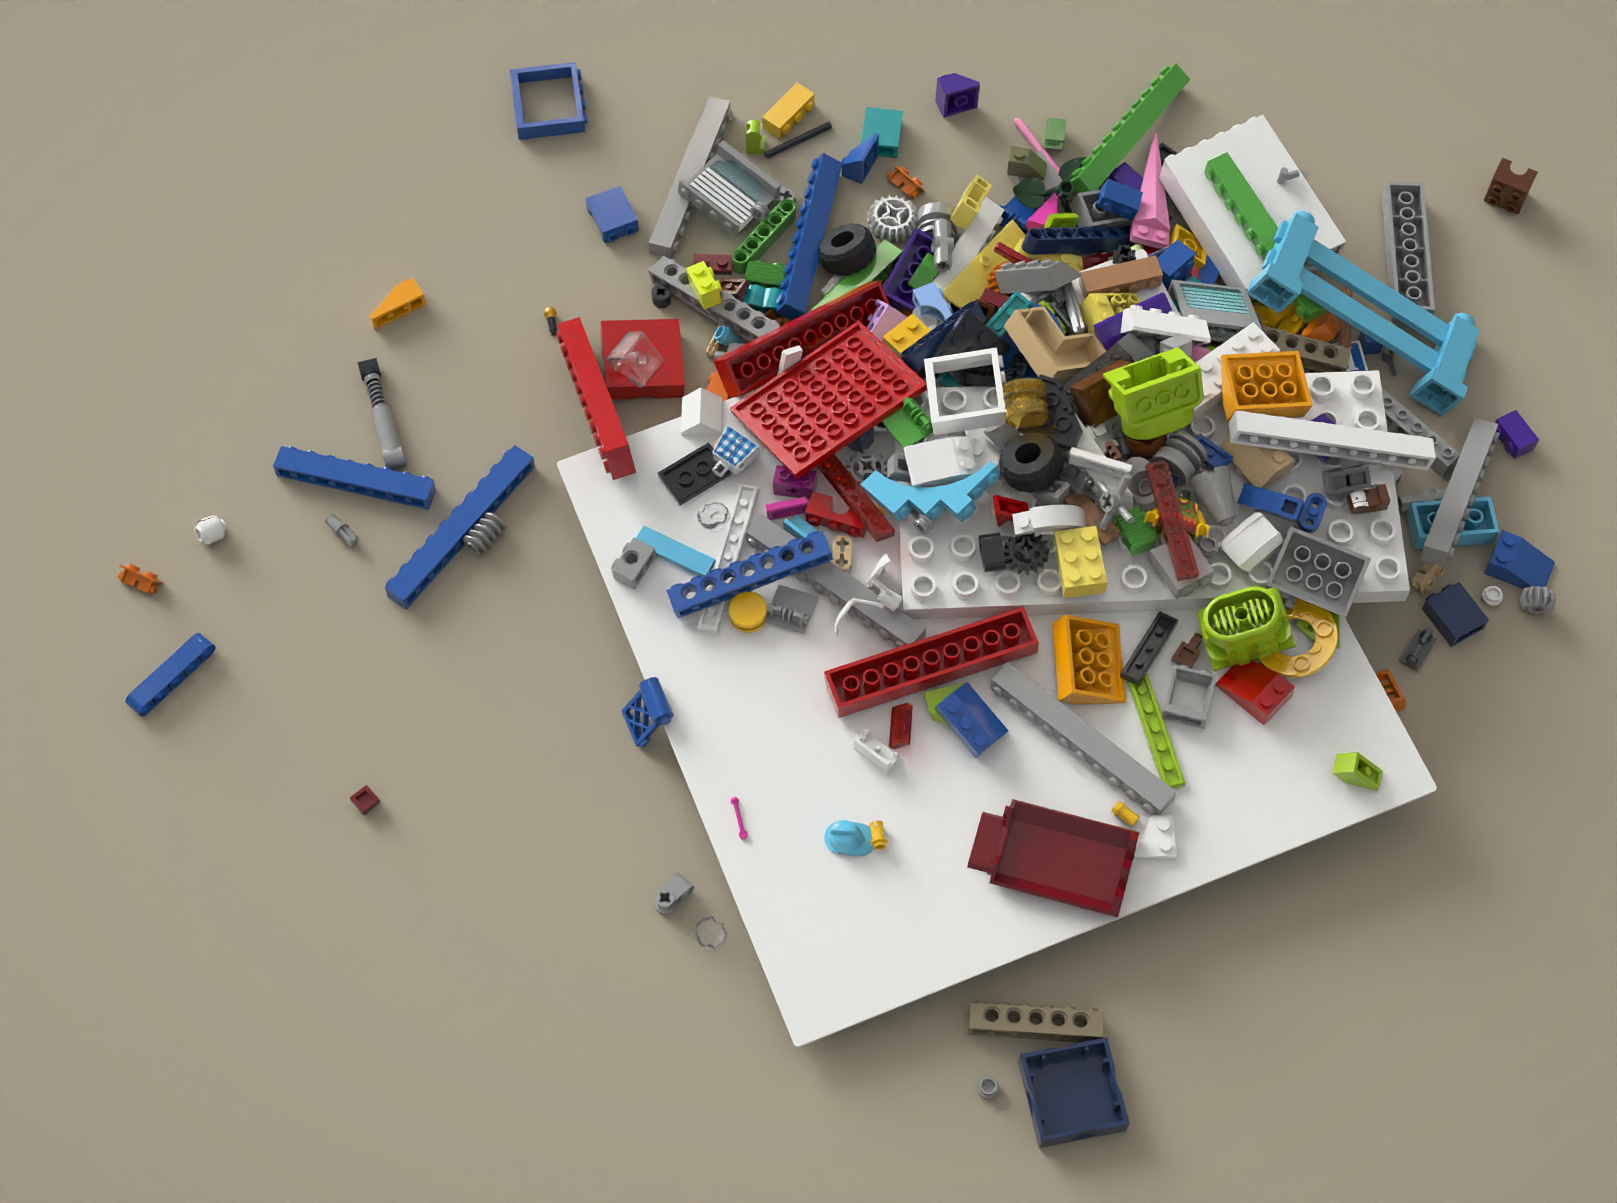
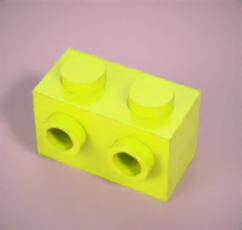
M702 261L686 268L689 283L704 310L722 303L720 296L722 288L719 281L714 280L715 276L711 267L707 268L705 262Z

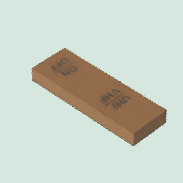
M1074 492L1064 499L1065 505L1078 506L1084 510L1086 526H1096L1099 542L1104 547L1120 536V530L1112 522H1110L1107 530H1102L1099 527L1105 514L1086 494L1081 496Z

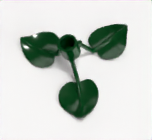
M1087 157L1074 158L1064 163L1059 169L1058 174L1062 179L1061 183L1057 188H1053V190L1044 193L1045 185L1040 179L1029 177L1022 180L1013 187L1016 199L1025 207L1035 209L1044 204V196L1056 193L1060 199L1066 200L1065 213H1072V210L1068 211L1069 196L1074 190V185L1070 180L1073 178V172L1083 166L1082 162Z

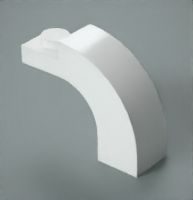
M1074 505L1039 506L1030 508V511L1012 514L1016 536L1047 530L1087 527L1084 510Z

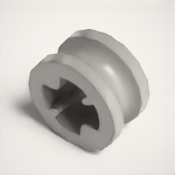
M756 202L750 209V213L756 220L763 221L765 216L769 214V209L762 202Z
M920 514L918 520L913 522L914 527L924 535L929 533V529L934 528L933 522L923 514Z

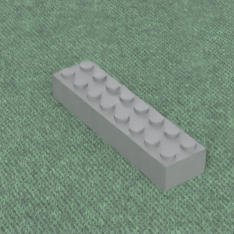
M1386 181L1381 197L1388 286L1433 314L1435 304L1424 183ZM1391 316V321H1399Z

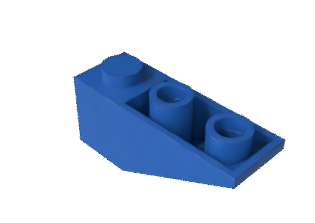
M1245 483L1237 502L1238 504L1295 524L1298 523L1304 507L1303 500Z

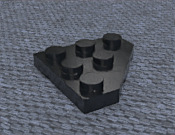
M1040 374L1017 431L1021 434L1028 432L1042 433L1052 437L1060 446L1069 449L1072 447L1077 448L1083 430L1058 379Z

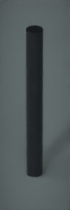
M828 121L765 151L764 154L768 159L831 129L832 125Z

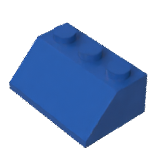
M968 682L952 692L935 708L937 713L975 758L1008 732V729Z

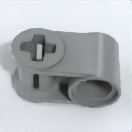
M678 872L675 873L656 893L655 907L658 913L663 915L670 914L692 893L694 886Z

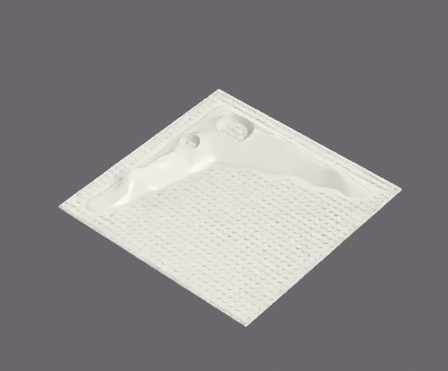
M1143 249L1135 252L1136 260L1148 257ZM1110 260L1102 264L1093 266L1091 268L1082 270L1080 272L1098 269L1115 264L1112 263L1113 260ZM1079 278L1072 281L1080 306L1084 301V297L1079 285ZM1163 283L1154 289L1147 288L1136 292L1141 302L1164 292L1173 312H1178ZM1061 287L1055 289L1057 294L1055 299L1059 303L1061 298H1064ZM1046 291L1022 292L1020 294L1030 301ZM940 323L931 325V326H929L928 328H929L930 330H932V329H934L936 326H938ZM1037 380L1027 381L1024 384H1036ZM939 382L936 384L938 388L943 387ZM755 390L722 402L721 434L681 435V416L626 436L636 469L634 474L613 480L611 473H606L603 462L606 460H601L598 451L599 447L557 462L558 470L644 680L651 677L659 679L674 716L670 723L663 725L790 1037L797 1048L1432 794L1437 789L1434 780L1345 617L1340 615V648H1336L1332 659L1318 672L1301 678L1283 677L1295 686L1292 697L1265 725L1261 724L1215 686V684L1204 729L1164 720L1186 783L1184 787L1174 789L1176 791L1174 800L1161 814L1174 815L1177 857L1176 859L1134 860L1133 857L1118 918L990 884L991 875L967 868L982 812L1003 817L1005 806H1010L1012 799L1140 832L1136 849L1152 816L1143 809L1140 803L1130 800L1126 796V792L1112 786L1108 778L1094 772L1090 764L1086 761H1080L1072 750L1062 747L1054 736L1045 734L1041 726L1036 722H1030L1023 712L1019 709H1013L1004 697H998L994 694L991 688V680L1005 664L838 718L825 684L824 671L897 647L889 639L884 640L873 628L869 629L864 626L859 618L856 616L851 617L847 613L843 617L839 625L838 635H836L834 626L837 616L843 607L831 603L826 595L823 593L818 594L810 584L798 580L795 574L750 592H755L762 596L767 607L768 604L772 603L778 585L818 596L804 633L766 622L756 632L744 633L738 631L733 627L729 619L728 608L730 601L733 599L731 598L726 602L717 635L697 630L696 627L701 610L678 619L666 591L675 584L687 583L693 577L699 575L656 555V559L635 589L613 577L611 569L613 562L621 557L626 543H630L633 537L636 538L643 526L653 529L716 560L739 483L759 487L749 527L761 514L767 518L766 504L795 499L794 497L774 495L773 479L776 465H783L731 413L730 407ZM727 425L759 445L760 454L739 474L736 475L731 472L729 477L682 505L677 503L658 477V472L709 442L714 449L715 441L721 437ZM890 431L874 432V443L868 448L867 452L871 453L872 449H874L876 455L881 452L882 459L887 458L888 460L895 453L894 436ZM845 446L812 469L817 471L815 492L832 496V511L837 514L846 513L852 503L872 508V518L864 538H854L847 533L841 531L834 532L820 525L813 527L819 532L823 531L825 537L828 538V545L832 556L833 543L836 537L846 535L852 540L851 569L847 574L866 587L877 563L887 554L892 562L885 566V571L879 574L877 578L885 587L902 597L898 521L888 513L882 515L876 512L874 508L877 503L864 490L860 491V486L853 488V482L848 483V476L845 473V469H847L846 462H850L851 455L856 457V452ZM805 513L798 514L801 518H803L806 521ZM796 515L778 518L771 521L777 524L782 529H784L783 521L785 519L791 521ZM746 537L739 558L741 562L749 559L753 554H763L758 548H752L747 543ZM844 542L840 545L841 552H844L846 546ZM840 558L839 567H844V558ZM632 560L628 564H635L637 561ZM769 562L764 568L769 569L773 567L774 563ZM754 570L746 571L745 576H751ZM875 584L870 588L878 595L882 591ZM690 592L686 598L691 599L696 593ZM901 600V602H900V604L898 605L897 608L900 609V610L903 612L902 600ZM1201 609L1067 614L1119 624L1123 668L1159 611L1178 619L1177 626L1147 672L1163 716L1174 665L1179 666L1171 661V658L1181 642L1184 641L1188 644L1195 632L1203 636L1196 613ZM1065 614L1028 615L1039 642L1038 653L1009 663L1058 700L1052 623ZM989 617L919 619L915 621L926 627L925 638ZM1299 619L1288 620L1296 647L1281 651V653L1291 657L1303 655L1314 646V643L1296 626ZM1202 638V642L1197 648L1201 651L1200 656L1191 669L1210 671L1216 675V683L1232 666L1214 671L1204 638ZM1254 659V660H1253V661H1255V662L1261 664L1258 659ZM1125 679V703L1076 705L1061 702L1159 778ZM1176 680L1171 704L1202 712L1208 687ZM968 682L1008 729V732L975 758L949 726L937 720H932V715L929 714L924 699V692ZM865 728L892 751L900 754L901 759L888 774L854 748V739L857 736L861 737ZM1359 752L1380 768L1383 773L1379 790L1374 791L1344 783L1332 774L1336 755ZM732 797L739 799L738 807L743 827L748 834L746 839H740L739 837L740 829L734 805L731 803ZM1118 801L1121 803L1125 802V806L1140 816L1132 828L1120 817L1113 816L1114 813L1111 810ZM848 820L869 826L870 822L874 821L876 825V820H880L883 822L884 835L888 843L884 849H873L864 856H852L832 852L825 844L824 835L827 828L837 821Z

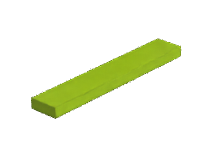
M1148 673L1139 686L1127 681L1159 778L1172 789L1184 787L1186 783Z

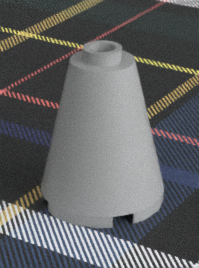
M1220 466L1214 468L1215 471H1205L1190 479L1189 484L1215 523L1221 524L1224 527L1234 522L1233 519L1236 518L1230 471L1227 466Z

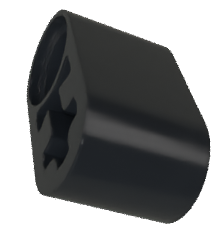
M1000 532L978 535L984 572L1006 570Z

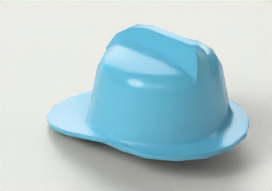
M848 820L837 821L827 828L824 835L827 848L834 853L864 856L874 849L871 845V829L868 825Z

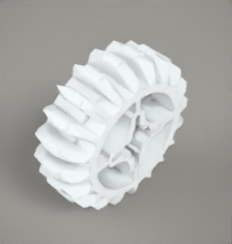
M888 195L886 199L882 196L880 201L875 200L874 205H871L868 212V226H870L871 232H874L875 237L880 236L881 240L888 239V242L895 240L897 243L899 239L904 241L906 236L911 237L918 224V211H916L915 205H912L911 200L905 201V197L900 199L897 195L895 198H891Z

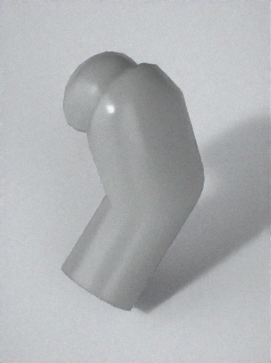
M1279 591L1281 599L1284 601V608L1292 610L1294 604H1296V598Z

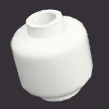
M215 515L199 520L194 528L197 539L207 545L222 540L227 530L224 520H220Z

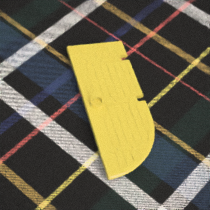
M1013 220L943 290L945 299L960 309L966 304L980 299L985 288L990 284L987 281L990 277L989 273L1000 263L1009 262L1008 259L994 252L996 244L1001 242L1014 249L1019 240L1026 237Z

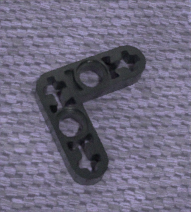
M1022 353L1012 356L1007 370H1000L1004 371L1006 383H1003L1002 387L1019 388L1024 385L1030 365ZM970 368L965 371V381L967 384L996 387L993 369Z

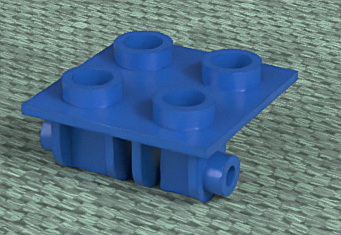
M1014 196L1006 205H1000L1004 212L1001 215L1003 220L999 225L1004 228L1013 220L1023 233L1027 235V220L1037 209L1025 207Z

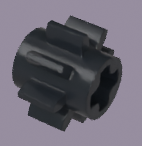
M1119 244L1118 250H1113L1112 263L1120 264L1136 260V250H1132L1129 244L1122 246Z

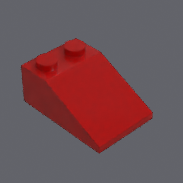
M1253 660L1245 665L1237 664L1232 666L1215 683V686L1263 725L1292 697L1295 686L1279 673Z

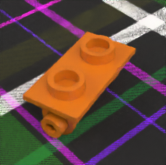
M893 164L895 170L890 171L887 175L890 182L898 188L904 183L905 185L901 190L910 198L916 199L919 195V190L923 193L925 192L921 187L923 183L915 176L913 178L908 176L909 172L903 166L898 168Z
M130 563L128 566H119L124 568L123 572L121 571L118 575V579L122 583L135 587L137 581H139L137 589L148 594H155L157 592V582L163 584V581L157 579L158 575L146 571L144 574L139 571L140 567Z

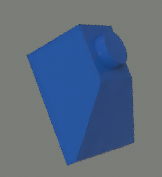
M875 133L851 150L847 157L842 159L843 177L860 184L863 183L878 158L879 134Z

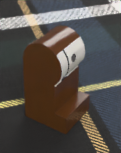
M1386 484L1377 485L1376 488L1364 491H1354L1346 496L1352 514L1387 510L1391 501Z

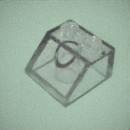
M643 331L628 332L606 358L617 374L638 387H643L664 361Z

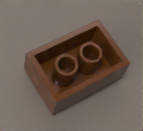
M1117 360L1069 387L1082 424L1097 427L1118 415L1114 409V402L1108 393L1112 387L1103 378V373L1132 364V362Z

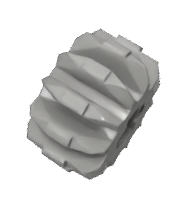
M1530 586V588H1524L1520 596L1521 607L1530 614L1551 613L1555 609L1556 594L1554 590L1548 589V587Z

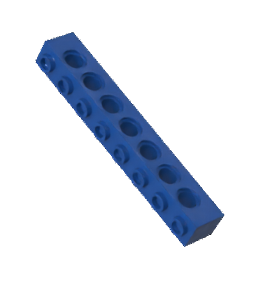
M814 531L805 538L790 540L788 544L781 547L774 546L763 554H753L747 560L742 562L735 561L729 567L717 568L708 575L693 577L689 582L675 584L666 591L674 613L679 619L729 600L739 593L755 590L834 559L824 532ZM806 548H813L811 553H803ZM787 555L794 556L792 560L784 561ZM767 563H774L773 567L769 569L764 568ZM754 570L751 576H745L746 571ZM730 577L735 578L732 583H725L726 579ZM715 585L712 591H706L707 586ZM690 592H695V593H696L693 598H691V599L686 598V596H687L688 593H690Z

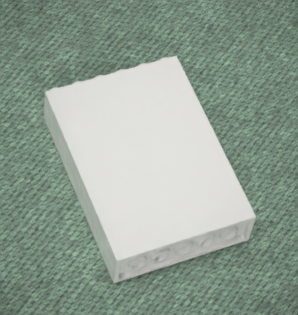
M1264 115L1257 118L1252 117L1246 123L1237 124L1226 132H1219L1209 140L1204 139L1196 146L1186 147L1176 155L1171 154L1165 158L1159 180L1202 248L1220 272L1219 274L1227 286L1246 288L1248 290L1251 281L1263 271L1264 260L1256 253L1252 241L1246 238L1242 226L1236 223L1232 211L1226 208L1222 196L1216 193L1213 182L1209 181L1205 176L1207 161L1228 152L1277 227H1279L1283 220L1287 222L1296 211H1306L1314 217L1315 225L1319 227L1314 239L1338 255L1341 254L1346 240ZM1281 168H1287L1288 172L1299 171V177L1287 180L1282 185L1277 183ZM1305 261L1304 267L1308 271L1313 272L1317 270L1316 267ZM1249 295L1251 301L1255 299Z

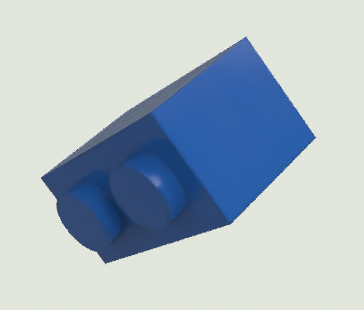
M1107 179L1100 190L1097 207L1132 220L1139 211L1143 192Z

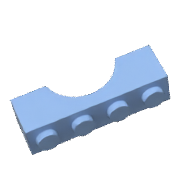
M935 282L913 290V302L921 316H931L942 323L953 314L950 304H946L942 289L938 288Z

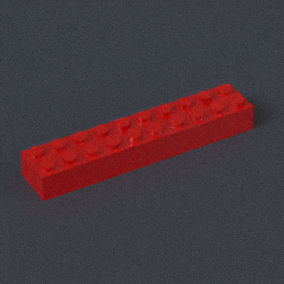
M881 281L867 282L714 360L713 362L728 397H740L775 378L778 374L783 350L800 346L803 350L801 359H803L857 321H860L867 328L870 323L867 319L870 314L874 315L877 305H875L876 300L879 299L890 305Z
M580 317L557 324L559 332L556 335L559 344L563 343L560 349L563 358H565L567 368L570 370L572 382H575V390L577 395H579L581 406L584 408L586 420L589 421L591 433H596L593 435L596 447L601 446L598 448L601 460H606L603 462L606 473H611L613 480L636 473L628 441Z
M1023 606L824 671L825 684L838 718L1036 654L1038 653L1039 642Z

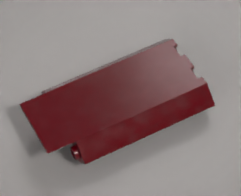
M1012 799L1010 806H1005L1003 817L982 812L967 868L991 875L989 883L1118 918L1140 832Z

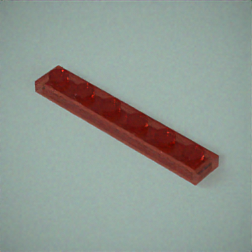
M835 454L817 465L818 469L876 542L895 536V529Z
M1167 460L1148 463L1145 469L1177 581L1197 578L1199 576L1198 567Z

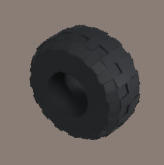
M849 223L841 225L836 229L834 228L826 234L820 242L818 254L827 272L837 276H848L867 267L872 262L877 248L868 228L861 224Z
M1028 432L1016 436L1007 443L1000 454L999 465L1002 475L1010 487L1020 492L1033 493L1034 491L1044 490V488L1051 486L1057 480L1063 469V457L1058 444L1052 437L1038 432Z

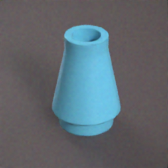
M720 326L714 335L717 343L727 347L730 343H744L729 326Z

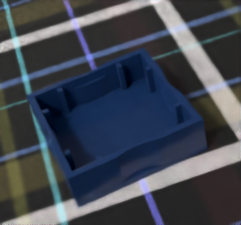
M1107 1037L1076 1043L1066 1048H1049L1020 1054L1018 1064L1039 1148L1127 1131L1130 1123L1122 1093L1116 1082L1115 1065Z

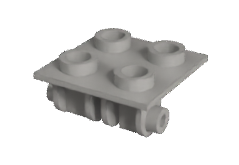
M778 585L772 603L768 604V613L765 621L804 633L818 596Z

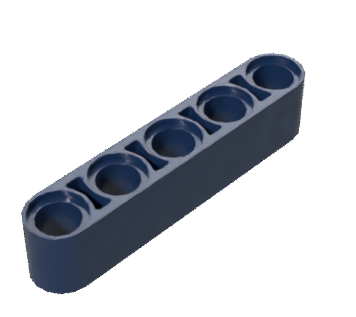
M972 301L905 349L900 354L904 363L914 372L925 367L924 359L930 358L964 310L969 311L982 323L985 322L986 316L978 302Z

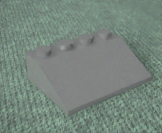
M1291 526L1266 585L1347 617L1372 558Z

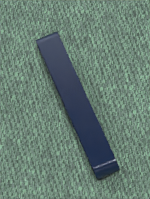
M1130 226L1032 228L1028 230L1021 248L1024 252L1032 255L1104 253L1118 250L1119 244L1121 246L1129 244V247H1132L1135 242L1130 241Z

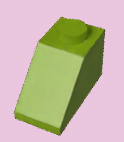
M1359 752L1337 754L1332 772L1344 783L1374 791L1379 790L1383 773L1380 768Z

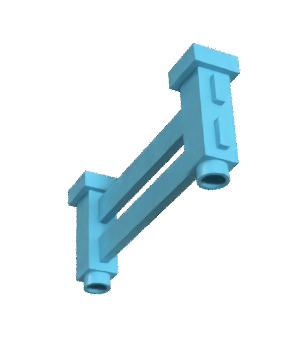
M1296 211L1287 222L1283 220L1273 239L1275 245L1268 251L1263 263V271L1251 281L1246 293L1277 313L1282 312L1301 293L1426 372L1421 379L1413 384L1409 396L1441 416L1462 401L1468 389L1463 384L1467 373L1466 368L1468 362L1472 359L1477 344L1476 339L1480 329L1475 327L1474 318L1465 313H1457L1447 324L1314 239L1319 227L1315 225V219L1310 213ZM1305 261L1436 344L1435 349L1433 350L1305 269L1303 267Z

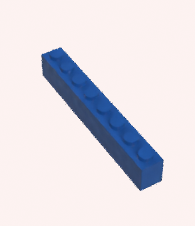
M281 446L273 465L276 476L427 510L430 508L436 491L434 480L427 476L420 477L409 472H397L387 467L379 468L369 463H356L351 459H338L332 455H320L310 450L302 451L292 446Z

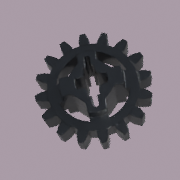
M1035 533L1021 536L1015 535V538L1009 536L1008 542H1005L1006 564L1011 563V570L1018 568V574L1022 570H1025L1026 575H1029L1030 570L1037 573L1038 567L1043 569L1044 562H1048L1049 548H1047V540L1042 541L1041 534L1037 537ZM1025 547H1026V551H1028V557L1026 556V553H1025Z

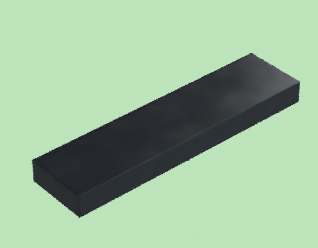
M1161 611L1158 612L1121 671V678L1138 686L1141 684L1177 626L1178 619Z

